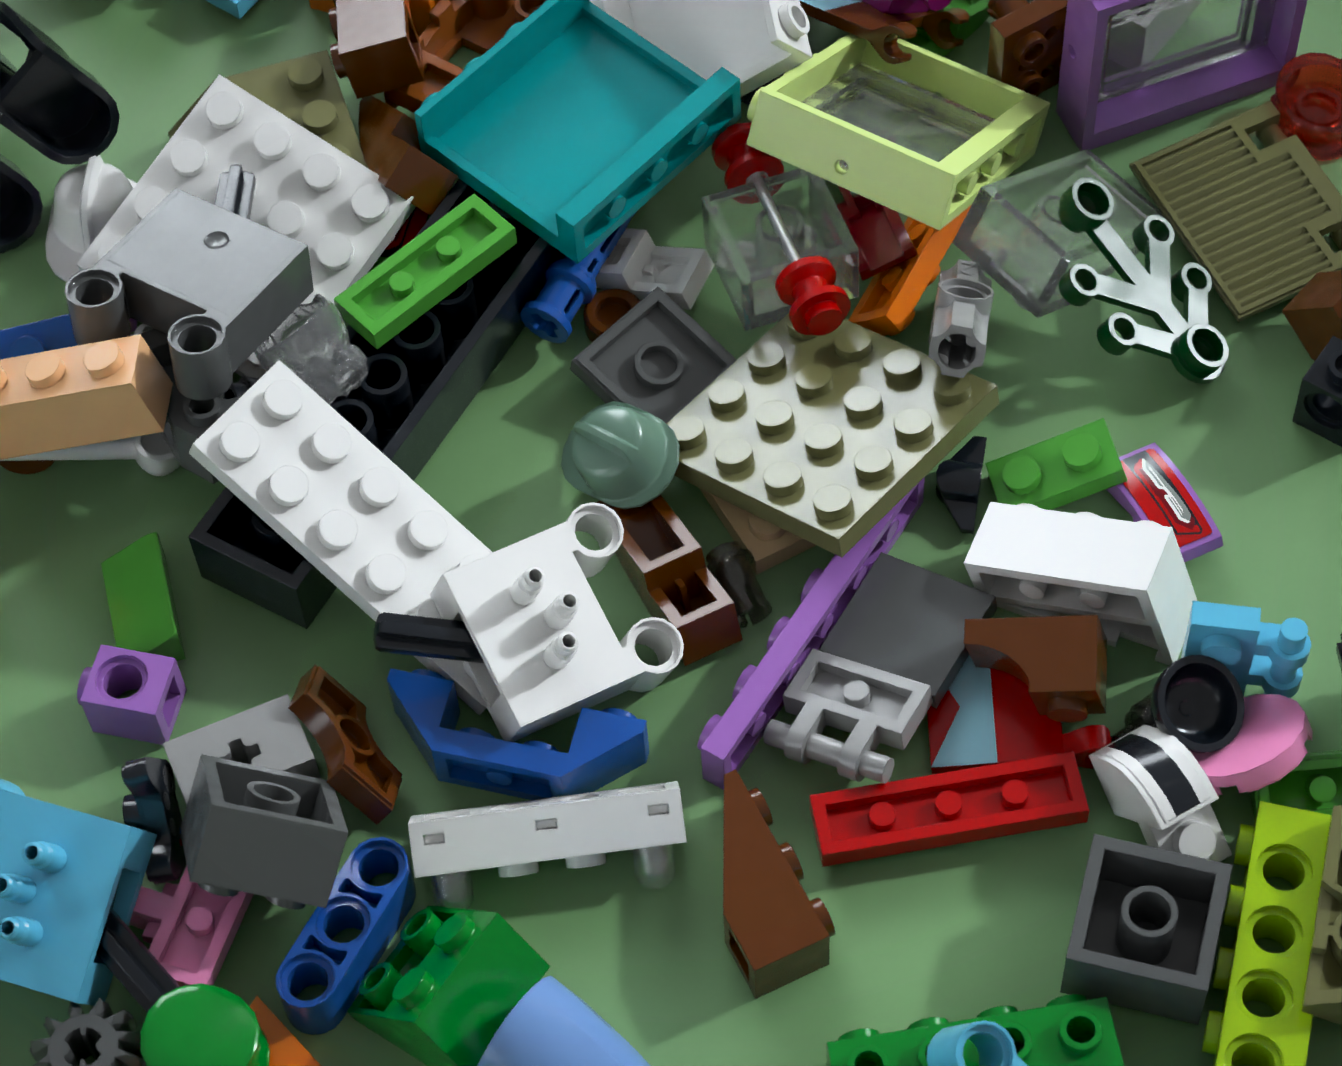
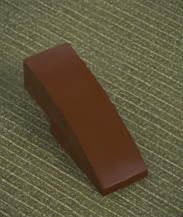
M372 95L363 97L359 105V136L366 165L370 170L380 175L378 181L405 200L413 196L411 204L431 216L445 198L458 175L421 152L415 120Z
M661 494L643 506L629 509L610 506L602 501L595 502L613 509L621 519L624 528L623 541L615 554L650 615L665 619L680 632L684 643L683 657L681 658L684 666L743 640L733 600L706 567L700 544Z

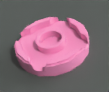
M1255 694L1243 697L1245 706L1244 719L1240 731L1233 741L1216 751L1205 753L1191 752L1207 774L1217 795H1223L1220 787L1237 786L1239 793L1257 791L1281 780L1301 763L1307 754L1305 742L1310 739L1312 741L1313 731L1304 710L1296 700L1280 694Z

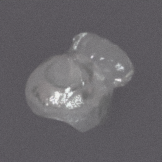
M316 294L311 303L299 305L254 351L259 364L266 372L280 360L329 405L337 396H347L351 390L358 388L368 375L369 367L364 353L359 347L349 343V334L339 310L321 294Z

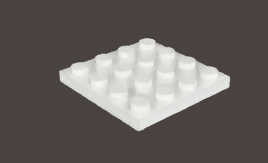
M219 74L76 265L81 271L92 268L175 188L215 204L220 174L228 172L231 165H242L243 171L252 172L256 178L250 220L308 245L314 291L248 357L235 373L241 377L261 378L278 360L295 373L337 316L334 298L370 271L416 208V206L411 204L414 197L411 196L407 200L403 199L378 181L380 175Z

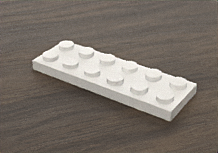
M280 360L192 444L189 451L193 458L375 622L378 615L384 612L442 619L430 596L442 574L493 553ZM414 656L428 670L442 675L446 680L454 681L457 696L479 716L487 708L464 661Z

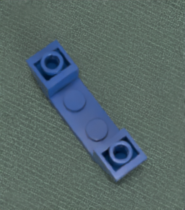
M390 668L387 677L394 711L438 781L528 800L594 792L647 762L650 752L647 721L638 719L633 714L622 709L605 708L598 711L582 707L569 751L564 753L559 752L552 745L541 741H526L520 744L496 739L490 733L478 728L466 727L459 731L455 730L460 715V708L454 681L446 680L442 675L434 671L416 669L412 672Z

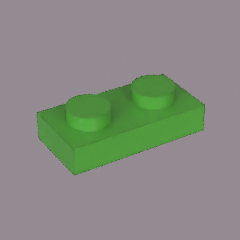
M1104 418L985 463L998 503L1011 505L1027 503L1046 510H1053L1128 481Z

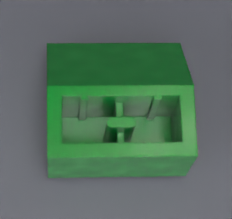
M428 905L406 922L400 933L401 941L386 961L378 964L366 974L359 986L360 994L347 1012L356 1021L427 1066H478L484 1051L505 1018L519 1000L542 979L551 966L498 912Z

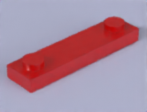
M1074 751L809 795V808L822 867L1086 823L1089 816V806Z

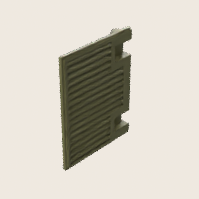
M1270 101L1129 164L1133 174L1164 218L1172 225L1174 232L1194 261L1202 265L1209 272L1213 288L1237 322L1295 297L1318 272L1342 270V195L1298 136L1295 134L1291 137H1286L1279 127L1280 112ZM1255 132L1264 149L1259 150L1248 135ZM1329 233V236L1340 251L1334 253L1322 236Z

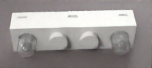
M677 781L414 815L410 817L408 822L415 878L431 876L433 899L436 906L469 909L474 900L472 870L498 867L499 877H517L539 872L538 862L563 858H565L566 868H586L605 864V853L624 850L633 851L635 874L638 881L646 888L652 890L662 889L668 886L675 876L673 844L687 842L681 793Z

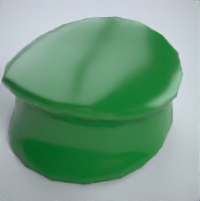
M199 983L181 986L162 995L149 1009L141 1029L140 1052L147 1066H269V1044L266 1035L259 1026L255 1012L241 997L221 987Z

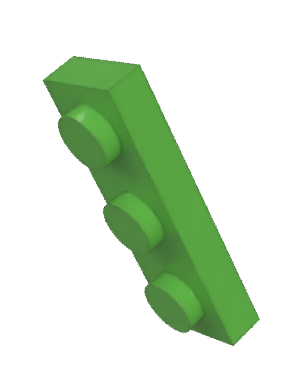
M474 193L335 297L336 313L373 347L379 349L517 244L515 227Z

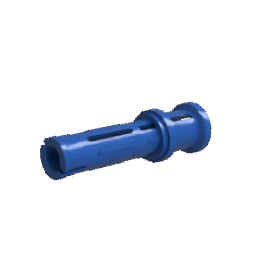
M637 211L578 264L567 256L550 264L546 271L547 282L535 301L526 302L520 312L521 320L529 330L542 339L553 343L567 341L572 332L571 321L581 305L590 303L597 292L595 278Z

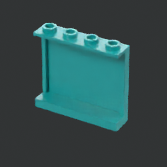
M545 0L544 4L525 20L512 25L504 37L481 57L472 59L464 67L462 73L443 89L429 95L423 101L420 108L414 112L421 152L458 175L457 178L578 264L712 145L727 127L741 119L740 78L721 67L709 79L705 80L589 0Z

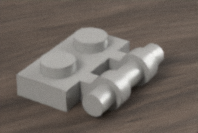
M812 649L783 694L785 711L796 715L795 721L790 725L778 720H770L765 728L763 740L767 745L784 750V755L788 759L803 764L815 760L836 767L838 775L858 782L867 777L887 783L894 770V759L874 751L879 743L901 750L906 748L933 703L931 686ZM826 726L851 733L846 742L821 735Z

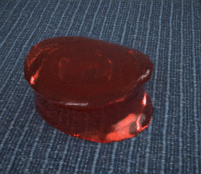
M1311 52L1294 57L1278 73L1275 94L1271 96L1270 100L1280 112L1278 126L1287 138L1296 134L1315 160L1338 159L1342 157V59L1326 53Z

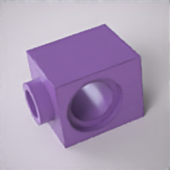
M101 644L93 666L86 667L80 676L77 700L79 705H82L93 732L163 745L162 743L170 739L187 689L176 658ZM138 690L130 697L118 699V696L125 691Z

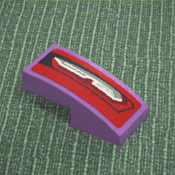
M1155 442L1119 457L1128 481L1106 490L1133 517V522L1149 520L1162 526L1172 527L1184 563L1223 546L1222 535L1204 504L1183 474Z

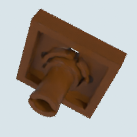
M990 0L988 2L990 9L987 12L996 20L991 22L987 76L1036 97L1041 92L1059 84L1068 0H1034L1030 3L1026 0Z

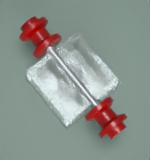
M751 122L733 124L716 138L711 149V155L716 166L726 172L724 182L728 190L701 197L704 240L708 253L745 331L778 322L789 313L790 322L798 333L817 336L829 334L836 330L848 315L851 307L850 299L859 297V249L823 178L800 168L784 173V166L780 159L746 145Z

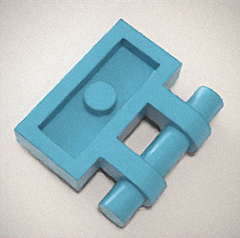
M1193 601L1181 658L1190 655H1203L1219 661L1235 676L1242 690L1243 697L1246 685L1249 684L1261 686L1264 694H1280L1291 698L1299 691L1303 677L1302 666L1307 662L1311 640L1308 636V626L1298 618H1288L1282 624L1260 622L1261 608Z

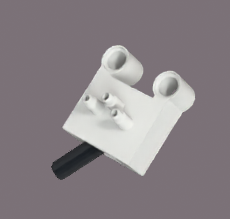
M595 502L580 505L573 510L564 523L443 573L430 593L442 619L384 612L378 615L373 634L375 649L379 652L464 661L503 740L515 742L581 711L582 707L590 708L625 691L646 692L653 690L679 664L683 657L684 643L680 632L673 624L665 619L656 617L641 619L631 627L620 642L618 641L586 578L593 577L599 573L612 558L623 541L624 528L621 519L613 509ZM583 531L594 536L598 541L600 550H589L582 546L577 540L575 532ZM642 644L651 648L657 655L659 666L648 665L641 661L636 654L635 645Z

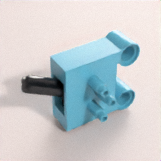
M0 779V980L75 1003L94 1006L99 998L105 1002L113 975H115L147 1013L162 995L180 987L129 928L157 834L27 797L19 786Z

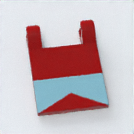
M970 655L938 707L930 706L927 711L932 774L1074 751L1078 767L1094 769L1088 755L1111 743L1110 731L1104 725H1089L1063 734L1062 722L1051 720L1047 715H1039L1029 694V687L1024 682L1000 670L975 667Z

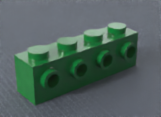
M1080 994L1064 995L1051 1000L1046 1004V1007L1018 1011L1013 1006L992 1007L979 1013L977 1018L949 1022L943 1017L924 1018L912 1023L905 1030L881 1034L875 1029H856L841 1035L838 1041L827 1042L826 1066H928L926 1060L928 1046L933 1036L939 1031L955 1025L986 1020L996 1022L1007 1030L1014 1041L1017 1055L1028 1066H1124L1107 997L1087 1000L1084 995ZM967 1039L963 1047L965 1065L979 1066L980 1057L978 1049L972 1041Z

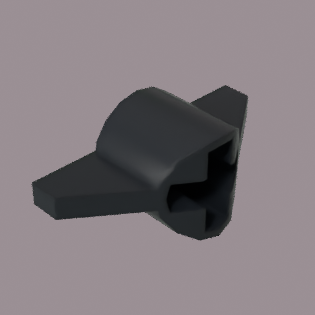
M973 436L951 459L939 464L936 471V495L945 504L961 533H974L987 437Z

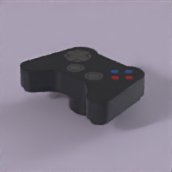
M153 757L127 761L121 768V774L124 784L132 794L125 795L123 799L124 824L157 834L146 869V876L149 882H154L155 884L178 880L187 862L180 829L182 817L175 793L176 786L172 767L168 760Z

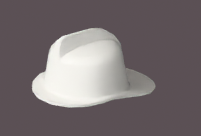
M100 155L90 157L88 163L70 168L60 177L54 189V199L45 243L46 260L54 274L66 283L70 277L81 271L76 265L137 184L128 179L118 168L104 163Z

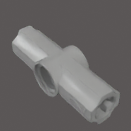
M958 260L955 266L940 272L928 339L930 345L928 357L936 361L942 375L964 378L967 372L973 368L981 367L984 362L994 291L991 288L992 279L984 275L980 263Z

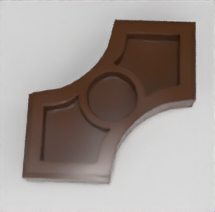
M314 665L300 678L289 709L303 722L320 746L327 764V783L377 825L393 810L402 782V773L385 757L373 739L366 722V706L324 669Z

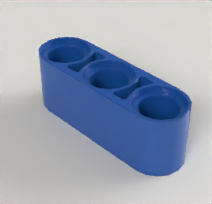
M384 837L370 838L360 843L351 852L334 880L327 907L317 906L282 961L276 974V989L291 1025L298 1031L309 1035L324 1034L334 1029L343 1020L347 1010L359 994V986L363 978L377 965L412 908L416 898L415 882L408 855L403 846L396 841ZM391 873L397 875L392 882L384 886L368 885V882L379 874ZM356 928L362 930L361 934L350 942L338 943L332 941L339 932L345 929ZM319 984L327 987L323 994L314 1000L303 1001L296 999L298 994L310 985Z

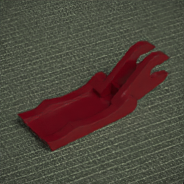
M838 186L845 201L830 207V211L862 281L918 255L897 211L859 194L852 196L850 190Z

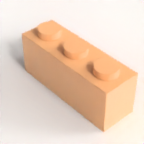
M141 334L0 359V460L164 432L173 383Z

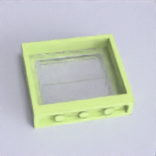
M850 33L844 37H839L829 47L819 53H814L812 55L813 58L785 72L777 80L756 91L747 112V119L752 123L746 145L937 230L945 227L1035 155L1051 104L1046 100L900 38H897L898 47L902 52L910 53L912 55L911 60L898 64H889L879 56L869 41ZM935 92H939L943 97L936 95Z

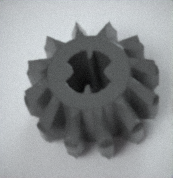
M100 998L88 1014H84L80 1004L71 1001L68 1009L70 1018L62 1023L55 1018L45 1016L44 1027L50 1038L30 1041V1053L34 1060L37 1061L33 1066H147L140 1052L141 1033L135 1031L137 1023L133 1015L125 1009L113 1015L109 1003L104 1002ZM89 1056H93L95 1060L91 1065H87L85 1059Z

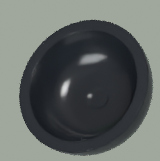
M1190 655L1178 659L1160 674L1154 685L1151 696V715L1154 724L1163 733L1175 736L1191 752L1205 753L1224 748L1237 736L1243 723L1245 706L1240 685L1226 666L1211 657Z

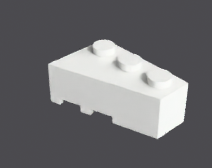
M990 502L964 561L974 588L996 596L997 607L1025 617L1098 615L1106 634L1108 645L1116 647L1119 637L1157 649L1155 661L1170 665L1178 660L1185 640L1192 602L1198 601L1173 528L1162 526L1149 520L1132 522L1103 518L1090 512H1078L1075 514L1046 510L1027 503L1011 505Z

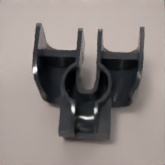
M0 1V23L20 37L29 49L26 61L19 70L0 53V124L47 158L63 165H79L89 161V158L92 156H99L109 147L117 134L120 119L117 103L97 79L70 59L55 41L6 3ZM0 154V253H5L18 248L33 235L41 221L43 205L39 191L16 164Z

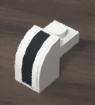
M1142 725L1088 755L1114 815L1138 822L1148 846L1217 862L1232 855L1210 804L1219 799L1207 774L1193 754L1175 736L1163 733L1158 728Z

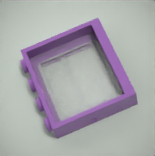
M1068 0L1056 112L1078 149L1083 153L1289 82L1292 78L1307 0Z

